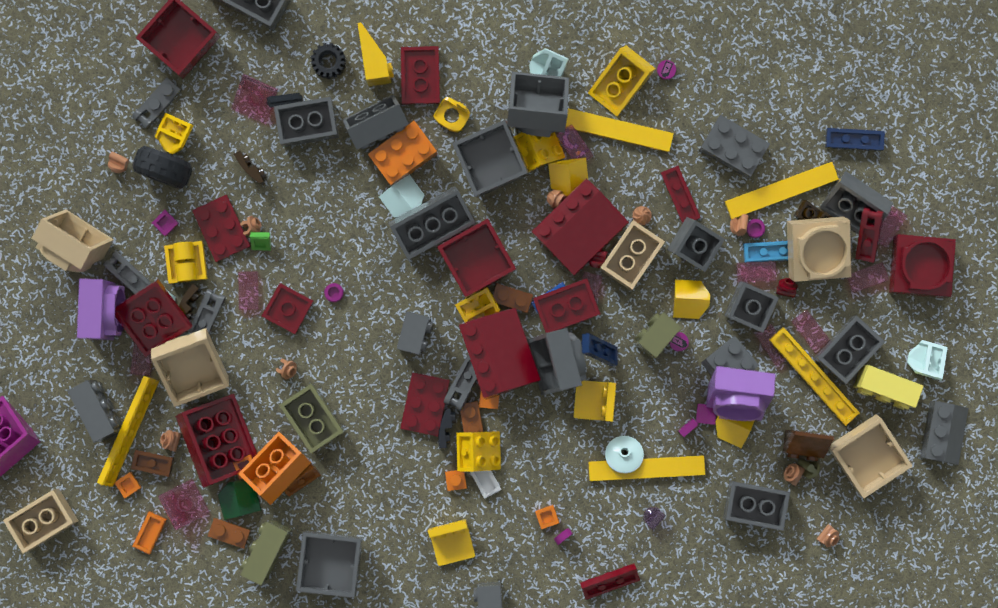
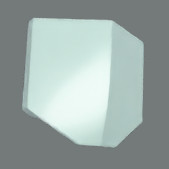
M545 48L533 55L529 65L530 73L562 77L569 59Z
M409 174L393 184L379 198L392 216L396 218L421 205L425 195Z
M922 340L909 352L907 363L916 374L941 381L943 379L948 347Z

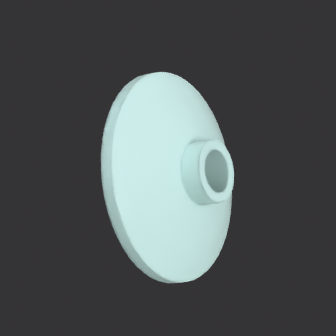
M629 436L614 438L609 442L605 451L607 464L619 473H631L637 470L642 464L644 457L641 444ZM622 450H627V451H628V454H627V455H623V454L621 453V451H622Z

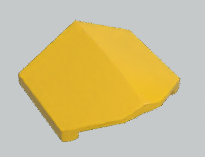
M165 113L155 133V138L160 142L165 151L175 154L183 149L194 125Z
M586 157L548 163L551 188L562 191L566 197L586 178L588 179Z
M675 279L673 318L699 319L710 306V293L701 281Z
M488 287L455 304L464 322L500 312V308Z
M718 416L715 421L717 438L742 448L755 420L735 421L719 419Z

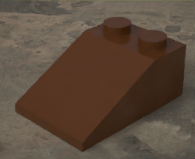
M786 430L783 453H788L787 457L799 459V455L807 456L806 460L818 461V458H825L834 441V436Z

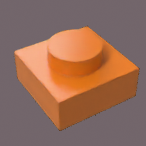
M453 470L445 472L447 491L467 488L464 471Z

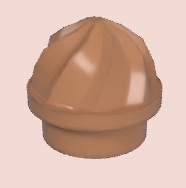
M553 190L547 194V202L552 208H556L566 198V195L560 190Z
M645 206L637 207L632 214L633 220L640 225L648 224L652 217L651 211Z

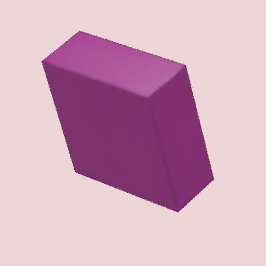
M164 210L152 224L166 237L179 222Z
M697 404L695 421L697 423L715 425L716 414H714L713 408L706 407V404Z
M690 419L678 430V433L685 437L698 426V423L694 419Z

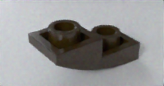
M241 151L234 153L236 160L244 171L256 182L265 185L264 179L267 177L262 168L259 169L256 165L249 167L252 163L247 154L244 155Z
M807 200L802 201L794 214L799 220L832 217Z
M196 284L190 286L179 304V308L188 320L193 316L192 311L194 310L189 303H194L200 297L199 292L202 290Z

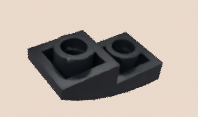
M451 408L446 409L441 421L439 449L447 448V444H450V433L446 432L445 429L453 428V424L456 423L455 412H451Z

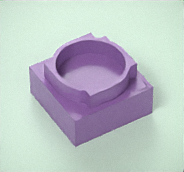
M79 279L77 338L114 340V336L122 334L124 328L115 317V307L126 300L124 286H118L116 283L103 279Z
M716 366L708 384L706 407L713 408L714 414L719 416V419L761 421L764 417V412L774 397L775 374Z

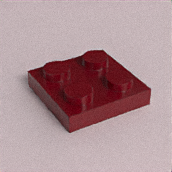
M279 283L262 317L296 335L314 301Z

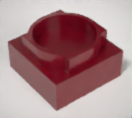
M168 0L136 36V39L178 76L184 79L221 36L181 0Z
M488 218L437 246L465 298L472 296L516 271V267Z
M903 234L893 236L889 293L939 298L952 297L956 239Z

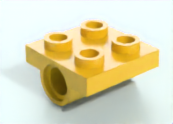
M203 241L179 242L164 246L168 284L208 279Z

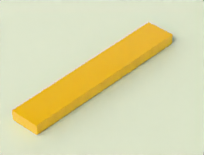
M568 108L567 129L664 152L670 151L674 133Z
M829 162L732 198L724 203L732 220L743 214H748L837 181L839 178L833 162Z
M784 327L769 339L770 343L845 426L860 414Z
M143 376L97 483L109 487L114 486V482L118 477L158 386V380Z
M704 455L643 459L640 467L631 473L616 472L607 464V461L588 462L589 481L705 475Z

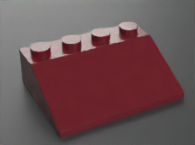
M586 178L531 232L575 276L629 224V221Z
M516 308L480 317L459 325L484 399L487 400L541 381Z
M234 394L184 411L175 416L203 488L238 475L249 461L246 460L239 463L240 469L237 471L233 462H239L248 455H251L253 459L257 455Z

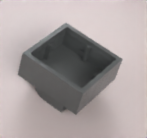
M512 71L507 126L516 127L519 131L533 136L550 137V134L553 132L565 133L568 116L569 78Z
M506 120L452 143L473 194L477 198L530 175Z
M567 328L545 333L527 340L541 381H538L541 396L581 386V381L587 380L585 356L582 353L581 341L573 333H568Z
M304 531L296 591L355 598L363 537Z

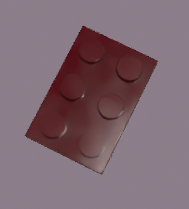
M439 46L401 47L402 105L440 104Z
M227 194L192 210L216 263L251 247L247 236L243 234L244 230Z
M587 278L533 298L545 333L557 331L600 315Z
M412 372L400 429L438 437L445 406L444 399L448 392L450 380Z

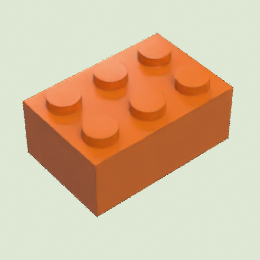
M413 121L405 129L397 132L371 151L368 156L390 186L413 173L438 153L417 123Z
M278 432L238 474L271 505L307 468L311 461Z

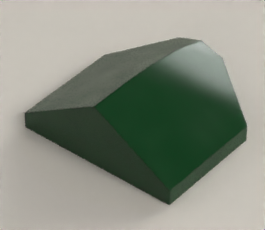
M241 480L229 482L218 494L224 520L261 511L258 494L247 482Z

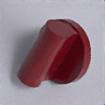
M601 250L588 263L591 267L600 268L605 262L608 252Z
M790 278L781 279L775 294L795 298L798 285Z

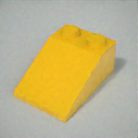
M358 23L365 77L368 86L390 84L391 78H394L391 62L388 63L385 55L363 24Z
M626 45L619 49L588 94L614 115L619 116L656 68Z

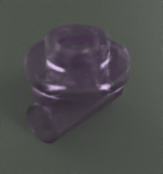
M649 507L644 512L643 520L654 530L666 515L658 507Z

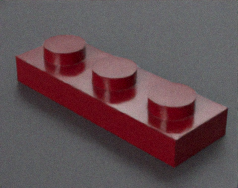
M677 165L661 172L660 175L681 223L683 224L686 217L693 220L700 219V214L679 166Z
M635 563L588 579L581 582L580 585L585 599L588 600L638 582L640 578Z

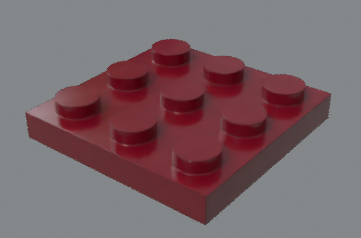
M159 279L115 307L116 319L145 357L151 354L152 348L175 339L193 326Z

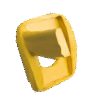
M450 97L444 98L434 113V119L441 126L452 132H460L470 117V112L466 106ZM450 108L456 109L459 113V118L454 123H449L444 118L445 112Z

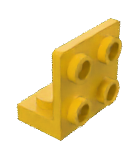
M523 132L514 136L529 172L542 165L565 158L555 132L551 133L550 137L533 136Z
M581 381L582 385L576 387L573 417L613 422L616 383Z
M499 431L456 433L457 471L477 472L501 469Z
M466 519L428 529L438 566L475 557Z

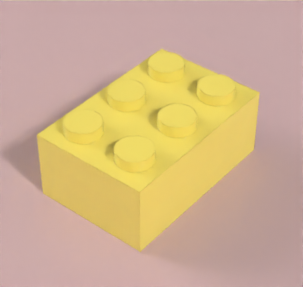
M864 365L858 372L853 388L858 389L857 393L865 396L875 395V399L880 402H894V407L909 410V408H916L923 385L870 365Z

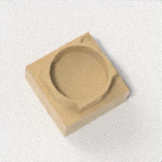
M66 209L42 218L31 238L38 242L36 248L40 250L46 259L64 271L69 270L72 272H84L90 269L92 264L105 257L114 239Z
M845 217L787 221L788 269L791 280L797 282L851 277L849 219Z
M206 328L172 339L163 345L151 349V360L174 407L229 387L228 374Z
M874 415L833 442L829 448L862 498L872 494L913 467L882 418L878 415Z

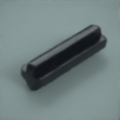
M300 93L269 96L266 103L270 108H273L274 106L302 102L303 97Z

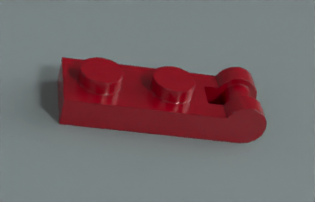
M869 208L863 209L855 259L875 262L884 216L883 211L878 210L874 212L870 211ZM868 219H874L875 223H868Z

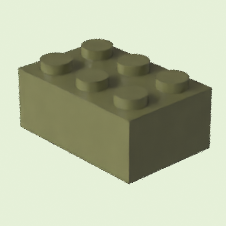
M664 312L655 314L646 323L649 327L642 329L636 335L634 345L651 359L657 358L682 327Z
M314 384L308 385L279 405L311 454L346 432Z
M274 520L262 523L257 533L260 536L256 541H253L249 549L251 555L244 559L240 567L243 570L241 576L261 586L266 583L292 529Z

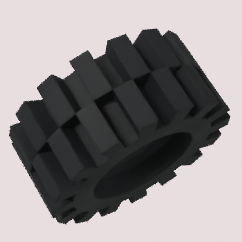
M323 43V46L319 45L316 50L314 49L313 55H311V65L318 76L331 79L333 77L337 78L338 75L342 74V71L345 70L346 59L339 46L333 45V43ZM327 54H331L336 58V63L331 68H325L321 63L322 58Z

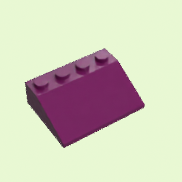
M4 396L0 397V477L40 443L33 429Z

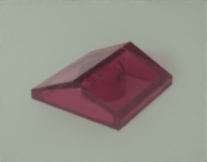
M243 74L231 109L266 124L273 110L266 103L267 97L277 96L279 89Z
M193 479L158 496L175 531L210 513Z

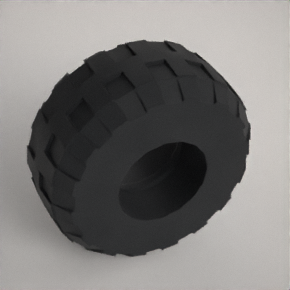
M142 146L138 149L132 164L134 172L178 189L187 186L192 173V167L189 162L147 146Z

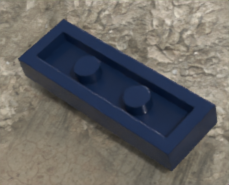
M827 128L825 148L883 151L885 131Z
M590 333L582 334L581 345L583 354L609 366L618 365L617 346Z

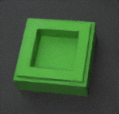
M250 233L252 250L271 251L270 233Z

